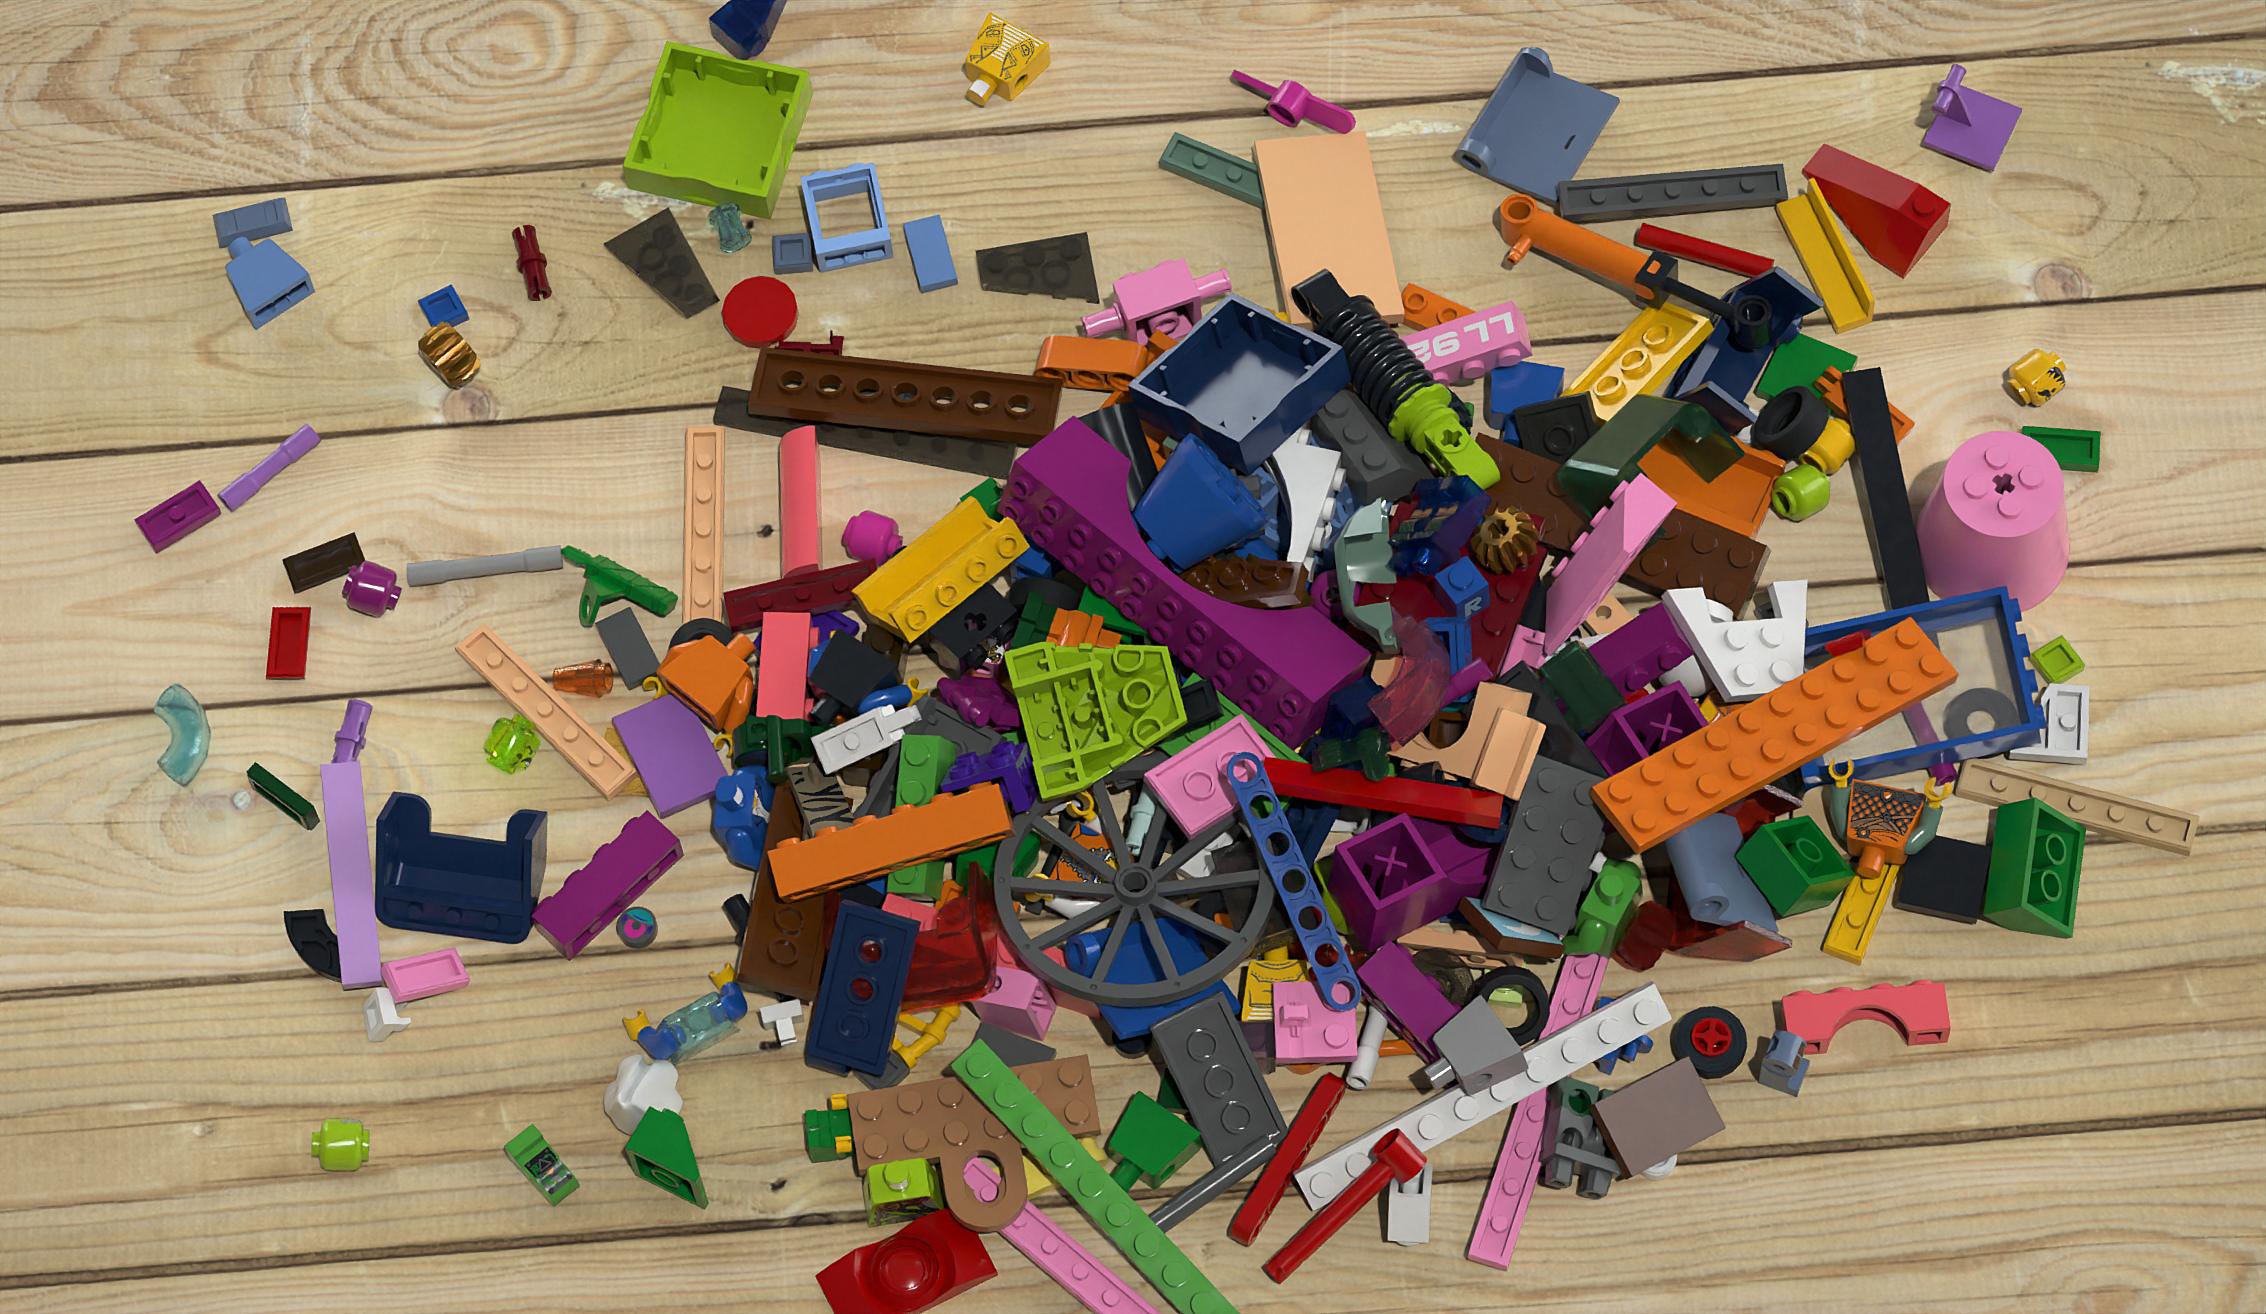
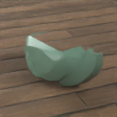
M1382 496L1376 498L1373 504L1361 508L1348 520L1337 541L1334 543L1335 562L1343 615L1358 630L1365 631L1375 639L1384 654L1400 653L1402 637L1401 622L1393 623L1390 601L1355 607L1353 602L1356 581L1366 583H1397L1389 538L1386 501Z

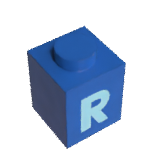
M1467 556L1434 575L1435 598L1450 617L1470 616L1471 618L1490 606L1489 584Z

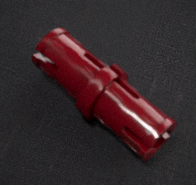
M523 225L526 239L524 235L522 236L520 227L515 228L512 232L519 256L516 261L519 272L524 275L528 298L532 301H541L538 287L542 291L544 299H547L552 294L545 271L547 260L545 254L540 252L535 227Z

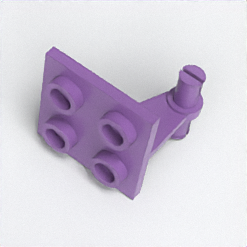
M1953 64L1946 80H1942L1938 85L1937 92L1939 94L1931 107V110L1937 115L1924 139L1923 145L1993 172L2022 113V108L1960 85L1966 74V69L1961 65Z

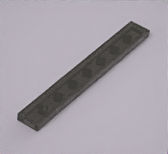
M722 386L713 416L714 425L781 438L794 429L815 425L818 445L1007 481L1019 448L1018 442L749 414L748 402L751 391Z

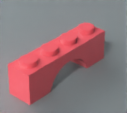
M1918 980L1912 982L1909 986L1893 987V985L1888 983L1873 985L1866 990L1854 991L1849 987H1838L1830 990L1829 993L1813 994L1805 990L1796 991L1789 994V996L1782 997L1780 1010L1783 1031L1798 1035L1806 1041L1807 1047L1803 1055L1827 1053L1830 1041L1835 1033L1843 1026L1857 1020H1875L1889 1025L1898 1032L1907 1046L1948 1043L1951 1029L1944 983H1933L1931 980Z

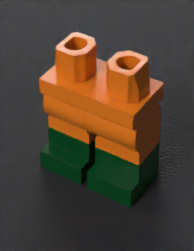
M1030 591L1010 650L1039 642H1055L1056 646L1079 647V643H1092L1093 647L1116 648V645L1120 644L1122 635L1102 628L1105 617L1093 614L1091 618L1082 611H1067L1044 603V595Z

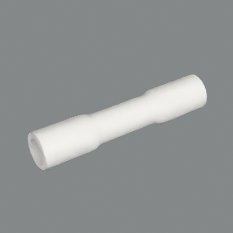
M1370 1004L1369 1017L1360 1045L1357 1048V1061L1351 1063L1346 1079L1350 1086L1362 1090L1370 1087L1379 1059L1378 1052L1388 1024L1387 1019L1372 1004Z

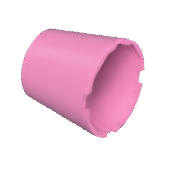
M1993 431L1967 440L1952 454L1920 512L1915 526L1926 585L1940 599H1946L2007 586L2009 598L2018 599L2020 612L2022 613L2042 603L2058 587L2066 572L2070 555L2064 482L2056 459L2041 443L2020 433Z

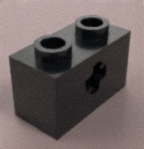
M987 581L928 629L929 644L962 676L970 668L974 670L980 667L988 658L989 652L997 645H1004L1014 637L1019 624L1018 610Z

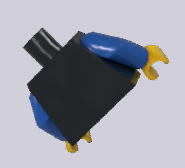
M840 628L836 631H831L829 639L815 646L810 651L807 677L809 678L808 682L812 692L819 701L811 709L809 715L822 727L827 728L839 713L851 720L877 707H886L891 704L893 707L904 704L911 707L924 694L928 695L929 690L927 688L917 690L919 681L915 677L909 678L907 684L903 685V679L897 664Z

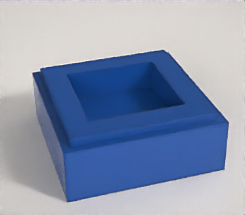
M452 284L418 300L419 306L431 327L438 325L442 321L455 327L469 320L468 313Z

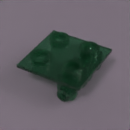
M1370 727L1357 732L1356 738L1341 741V738L1336 737L1320 742L1318 748L1312 750L1314 773L1362 760L1366 776L1373 781L1383 780L1389 773L1387 752L1392 751L1389 728L1380 731L1379 727Z

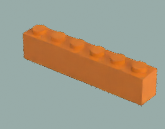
M984 781L969 786V792L954 796L952 792L933 796L930 798V804L916 808L915 804L898 806L891 810L892 815L877 819L876 815H868L853 821L854 826L839 830L837 826H832L816 831L815 837L800 842V838H790L780 841L776 844L777 849L767 851L779 897L787 904L1015 837L1016 833L1008 803L1004 799L1001 786L998 783L992 785L991 781Z

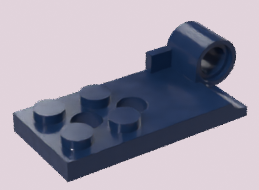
M847 899L840 903L806 1051L808 1054L807 1064L809 1066L845 1077L849 1075L852 1067L879 1076L884 1075L892 1050L921 921ZM872 940L880 946L882 952L880 959L872 960L864 954V941ZM864 978L871 983L873 988L871 997H862L855 991V979Z

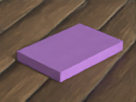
M672 693L612 717V724L661 819L714 797L720 777L729 776L697 713Z

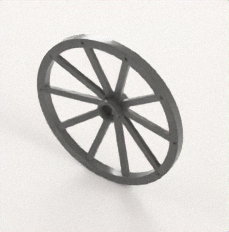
M1133 757L1089 786L1093 789L1121 868L1119 871L1042 818L1053 807L1073 794L1043 802L1039 791L1031 809L1018 812L1012 820L1016 836L1004 839L1000 844L994 870V894L999 921L1005 936L1021 960L1035 974L1065 993L1099 1004L1125 1007L1158 1005L1191 996L1207 989L1236 969L1257 945L1268 925L1273 911L1276 885L1242 808L1192 839L1152 871L1151 867L1169 814L1161 802L1158 801L1139 863H1132L1104 783L1125 779H1144L1145 773L1168 759ZM1250 806L1251 814L1254 817L1260 819L1257 813L1254 811V809ZM1237 822L1250 839L1259 865L1258 870L1162 882ZM1033 828L1111 884L1012 877V872L1020 847ZM1268 838L1266 848L1270 854L1274 855L1270 838ZM1259 884L1252 913L1240 933L1163 898L1164 896ZM1132 889H1142V891L1137 893L1129 892ZM1011 891L1110 899L1030 939L1016 915ZM1155 909L1228 944V946L1211 961L1179 976L1152 912ZM1118 910L1121 911L1092 978L1084 977L1066 969L1042 952L1047 947ZM1133 918L1141 919L1166 980L1146 984H1115L1105 982Z

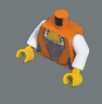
M1087 792L1076 793V797L1083 802L1084 809L1080 811L1074 804L1070 803L1066 807L1067 813L1073 818L1083 817L1085 822L1077 823L1070 838L1119 871L1121 868L1101 812L1099 810L1093 811L1094 800ZM1064 850L1049 878L1041 873L1030 877L1111 884ZM1130 850L1129 854H1130L1132 863H1134V860H1133V857H1132V854H1131V850ZM1132 889L1129 892L1137 893L1142 891V889ZM1025 892V897L1028 901L1037 902L1040 899H1044L1046 906L1069 919L1110 899Z

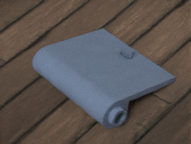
M1523 47L1458 147L1455 157L1464 168L1473 173L1556 205L1559 201L1558 182L1571 181L1620 103V99L1554 73L1549 55L1544 50L1538 47Z
M1714 813L1663 841L1693 919L1773 936L1779 931L1765 894L1735 857L1746 844L1735 816Z

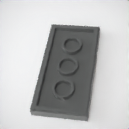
M1221 989L1148 1025L1198 1131L1201 1133V1138L1215 1167L1225 1162L1263 1134L1268 1137L1273 1145L1286 1139L1289 1134L1288 1127Z

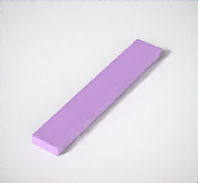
M360 760L322 764L320 768L342 987L345 990L383 985L380 971L381 962Z

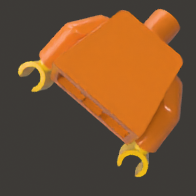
M738 633L727 646H724L711 635H707L701 640H693L673 646L656 671L658 676L646 678L643 682V687L647 691H653L658 685V691L653 696V700L672 693L715 729L720 731L724 728L726 730L725 734L717 736L714 739L713 746L715 750H722L727 739L731 745L728 757L734 756L733 731L737 726L746 723V715H749L754 692V679L750 667L744 661L753 653L756 647L742 633Z

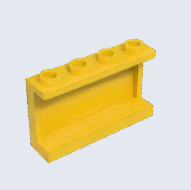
M969 496L851 592L870 621L911 643L1030 548L1013 519L1005 517L1002 521L997 522L989 518L978 500Z

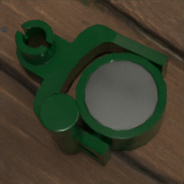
M746 715V723L737 726L733 731L734 764L738 768L750 764L768 766L769 775L765 778L767 782H785L789 779L785 774V767L808 764L814 761L817 752L811 738L836 726H828L827 728L822 726L812 727L807 720L800 718L782 719L777 715H767L766 717ZM792 738L796 739L800 744L792 747ZM819 759V760H818V766H819L820 768L824 769L823 766H822V764H821V761H820V759Z

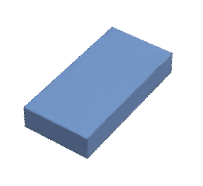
M940 214L903 223L921 293L957 285V275Z

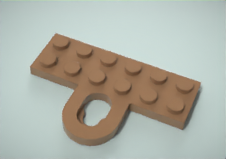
M1088 1054L1008 1067L1075 1139L1101 1135ZM959 1076L847 1094L860 1176L866 1175L867 1168L872 1165L890 1163L896 1160L925 1158L929 1164L941 1163L948 1207L954 1218L963 1226L978 1232H994L1008 1227L1021 1215L1028 1197L1021 1148H1025V1146ZM980 1155H989L996 1158L1004 1169L1003 1178L998 1185V1197L990 1203L980 1202L974 1194V1189L966 1183L964 1178V1169L967 1163Z

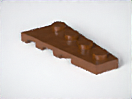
M1213 555L1184 570L1181 574L1170 564L1168 568L1189 585L1212 597L1231 604L1255 609L1300 604L1309 571L1302 562L1261 559L1258 563H1248L1243 557H1231L1229 561L1216 560Z

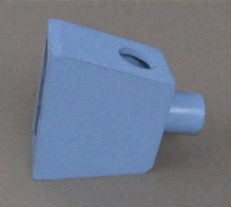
M239 237L229 245L228 251L234 260L227 263L225 269L255 330L315 293L309 273L271 239H265L253 247L246 237Z

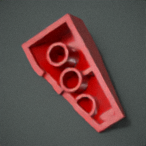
M1825 143L1802 169V174L1807 180L1812 178L1816 180L1827 205L1832 206L1842 217L1844 225L1849 232H1854L1865 246L1864 250L1874 261L1902 279L1907 276L1948 226L1951 203L1917 182Z

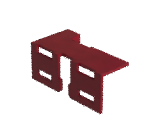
M830 330L831 344L782 341L779 343V346H774V349L842 355L844 336H833V331Z

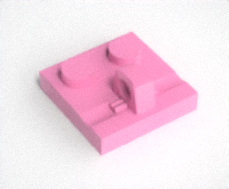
M1318 981L1273 982L1276 1064L1357 1061L1355 1008L1345 1012L1332 1008L1327 1002ZM1346 981L1336 983L1332 988V998L1338 1004L1350 1003L1355 997L1353 985Z

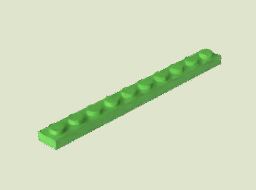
M981 1038L950 1065V1068L1181 1314H1240Z

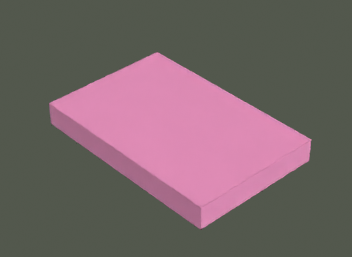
M1242 713L1144 774L1143 780L1189 841L1241 809L1227 774V765L1231 757L1240 752H1250L1259 758L1262 765H1264L1265 757L1276 758ZM1244 759L1236 763L1233 773L1239 781L1248 782L1256 776L1257 767L1254 762Z

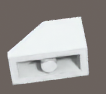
M1426 1163L1422 1170L1406 1183H1399L1396 1178L1390 1181L1388 1241H1397L1405 1246L1429 1243L1433 1163Z

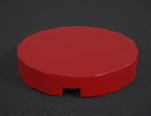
M765 276L748 278L735 285L725 297L722 309L725 326L732 338L746 347L760 349L761 347H770L772 343L777 341L780 343L787 339L795 329L799 315L795 295L787 284L776 278Z

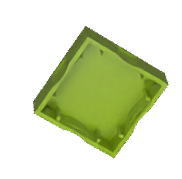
M666 41L651 84L648 106L638 121L622 166L628 189L771 220L813 95L809 71L759 60L734 59L716 51Z

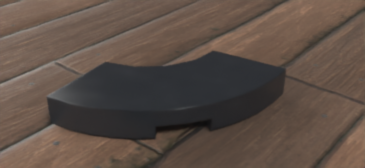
M324 910L284 911V922L288 937L301 960L319 975L342 983L338 938L328 926Z

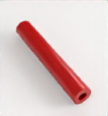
M1642 223L1637 238V245L1750 277H1755L1773 268L1775 261L1771 258Z

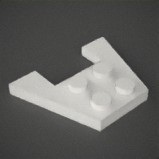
M1808 579L1772 582L1767 587L1775 614L1774 619L1712 623L1703 587L1671 589L1661 596L1725 702L1756 700L1803 674Z

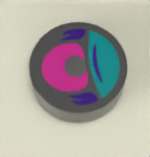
M636 906L628 908L620 915L617 921V930L621 941L631 948H644L655 940L658 933V925L654 914L650 910Z

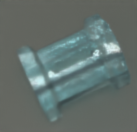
M732 202L718 205L708 214L710 224L716 227L720 237L718 241L719 247L723 252L727 253L745 248L752 240L750 231L744 229L741 222V209L739 205Z

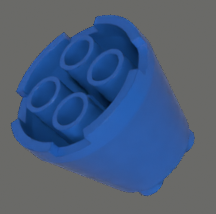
M1192 433L1188 434L1177 444L1131 513L1136 529L1141 534L1146 532L1150 537V540L1147 542L1149 548L1161 560L1166 558L1168 563L1179 574L1256 533L1268 522L1265 518L1267 513L1238 476L1235 477L1220 460H1217L1219 458L1218 455L1207 444Z

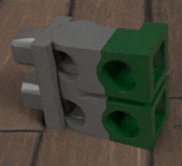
M1567 1076L1550 1085L1548 1101H1551V1108L1543 1138L1544 1149L1540 1151L1539 1162L1547 1164L1546 1184L1557 1188H1567L1571 1186L1573 1174L1576 1173L1584 1176L1580 1192L1583 1196L1599 1200L1607 1195L1611 1180L1621 1175L1622 1172L1588 1107L1616 1092L1605 1088L1599 1091L1598 1086Z

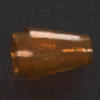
M595 659L562 668H555L553 672L554 689L556 691L601 698L603 694H609L612 691V667L610 663H602L600 659Z

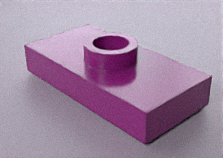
M199 480L134 520L155 553H158L222 513L210 493Z

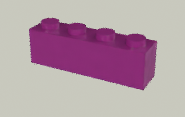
M1661 601L1542 676L1539 680L1577 730L1582 724L1612 708L1618 698L1628 696L1636 690L1642 689L1649 682L1668 670L1677 667L1695 653L1670 610Z
M648 810L639 818H631L614 841L599 847L589 864L582 870L578 869L572 872L565 880L564 887L553 897L548 896L537 905L535 913L532 915L537 931L567 960H572L684 856L680 840Z
M1389 940L1355 972V975L1360 984L1362 994L1423 1059L1431 1065L1441 1059L1433 1042L1434 1035L1461 1012L1463 1008L1457 1003L1451 1004L1441 994L1442 987L1434 977L1428 973L1423 975L1413 964V956L1401 944L1395 945ZM1455 1078L1447 1084L1452 1088L1459 1084V1082Z

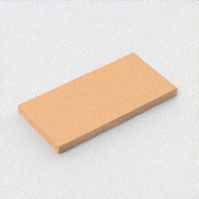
M1357 131L1346 134L1334 133L1255 140L1253 150L1289 324L1303 327L1310 331L1315 330L1316 326L1296 306L1291 294V288L1322 269H1327L1334 275L1339 285L1349 297L1356 295L1369 297L1381 314V318L1389 324L1403 323L1405 313L1366 132Z

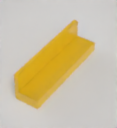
M1814 178L1809 179L1807 193L1778 203L1776 213L1817 296L1825 302L1823 308L1838 335L1871 323L1875 300Z

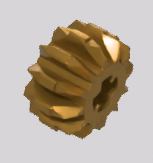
M442 321L438 325L431 327L418 341L422 354L449 385L456 387L462 382H466L481 367L477 354L464 340L462 335L447 322Z
M1513 506L1509 507L1505 512L1497 507L1494 515L1489 517L1483 514V524L1473 526L1475 536L1470 541L1473 550L1477 554L1476 557L1486 568H1491L1497 574L1501 573L1505 568L1514 573L1516 565L1522 563L1528 566L1527 556L1538 554L1536 543L1540 539L1534 522L1524 511L1519 512Z

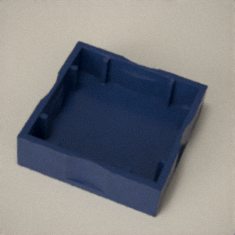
M1230 292L1194 325L1183 340L1165 351L1128 384V388L1140 420L1179 440H1183L1190 433L1196 435L1218 455V460L1249 475L1352 379L1342 346L1306 328L1286 323L1277 318L1271 311Z

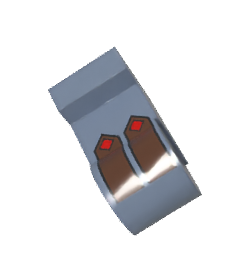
M1775 1031L1762 1060L1759 1084L1797 1097L1810 1065V1060L1803 1058L1807 1047L1806 1041L1798 1035L1787 1031Z

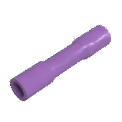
M305 424L252 470L242 474L218 493V498L230 512H233L287 465L297 461L321 442L319 436L311 426Z

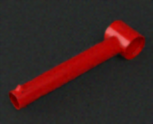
M1399 1128L1385 1134L1373 1148L1372 1154L1378 1160L1264 1266L1280 1284L1393 1178H1396L1399 1183H1406L1422 1170L1427 1162V1157Z

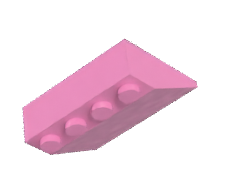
M1642 473L1630 484L1625 480L1622 481L1609 497L1614 502L1613 506L1610 509L1604 506L1590 522V525L1595 528L1590 535L1584 532L1570 550L1575 553L1571 561L1565 557L1551 575L1556 580L1547 591L1545 652L1549 656H1552L1598 607L1677 505L1675 500Z

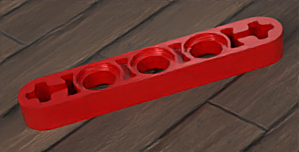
M1330 1072L1324 1076L1239 1213L1230 1232L1231 1238L1247 1247L1251 1246L1293 1180L1294 1174L1292 1172L1301 1167L1342 1100L1348 1085L1347 1081Z

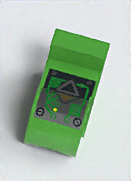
M533 1123L504 1145L509 1160L552 1206H556L580 1187L575 1176L559 1159L557 1153L545 1141L543 1135Z

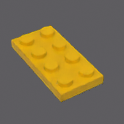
M1665 302L1660 310L1648 306L1559 397L1590 391L1599 426L1614 432L1714 330L1710 319Z

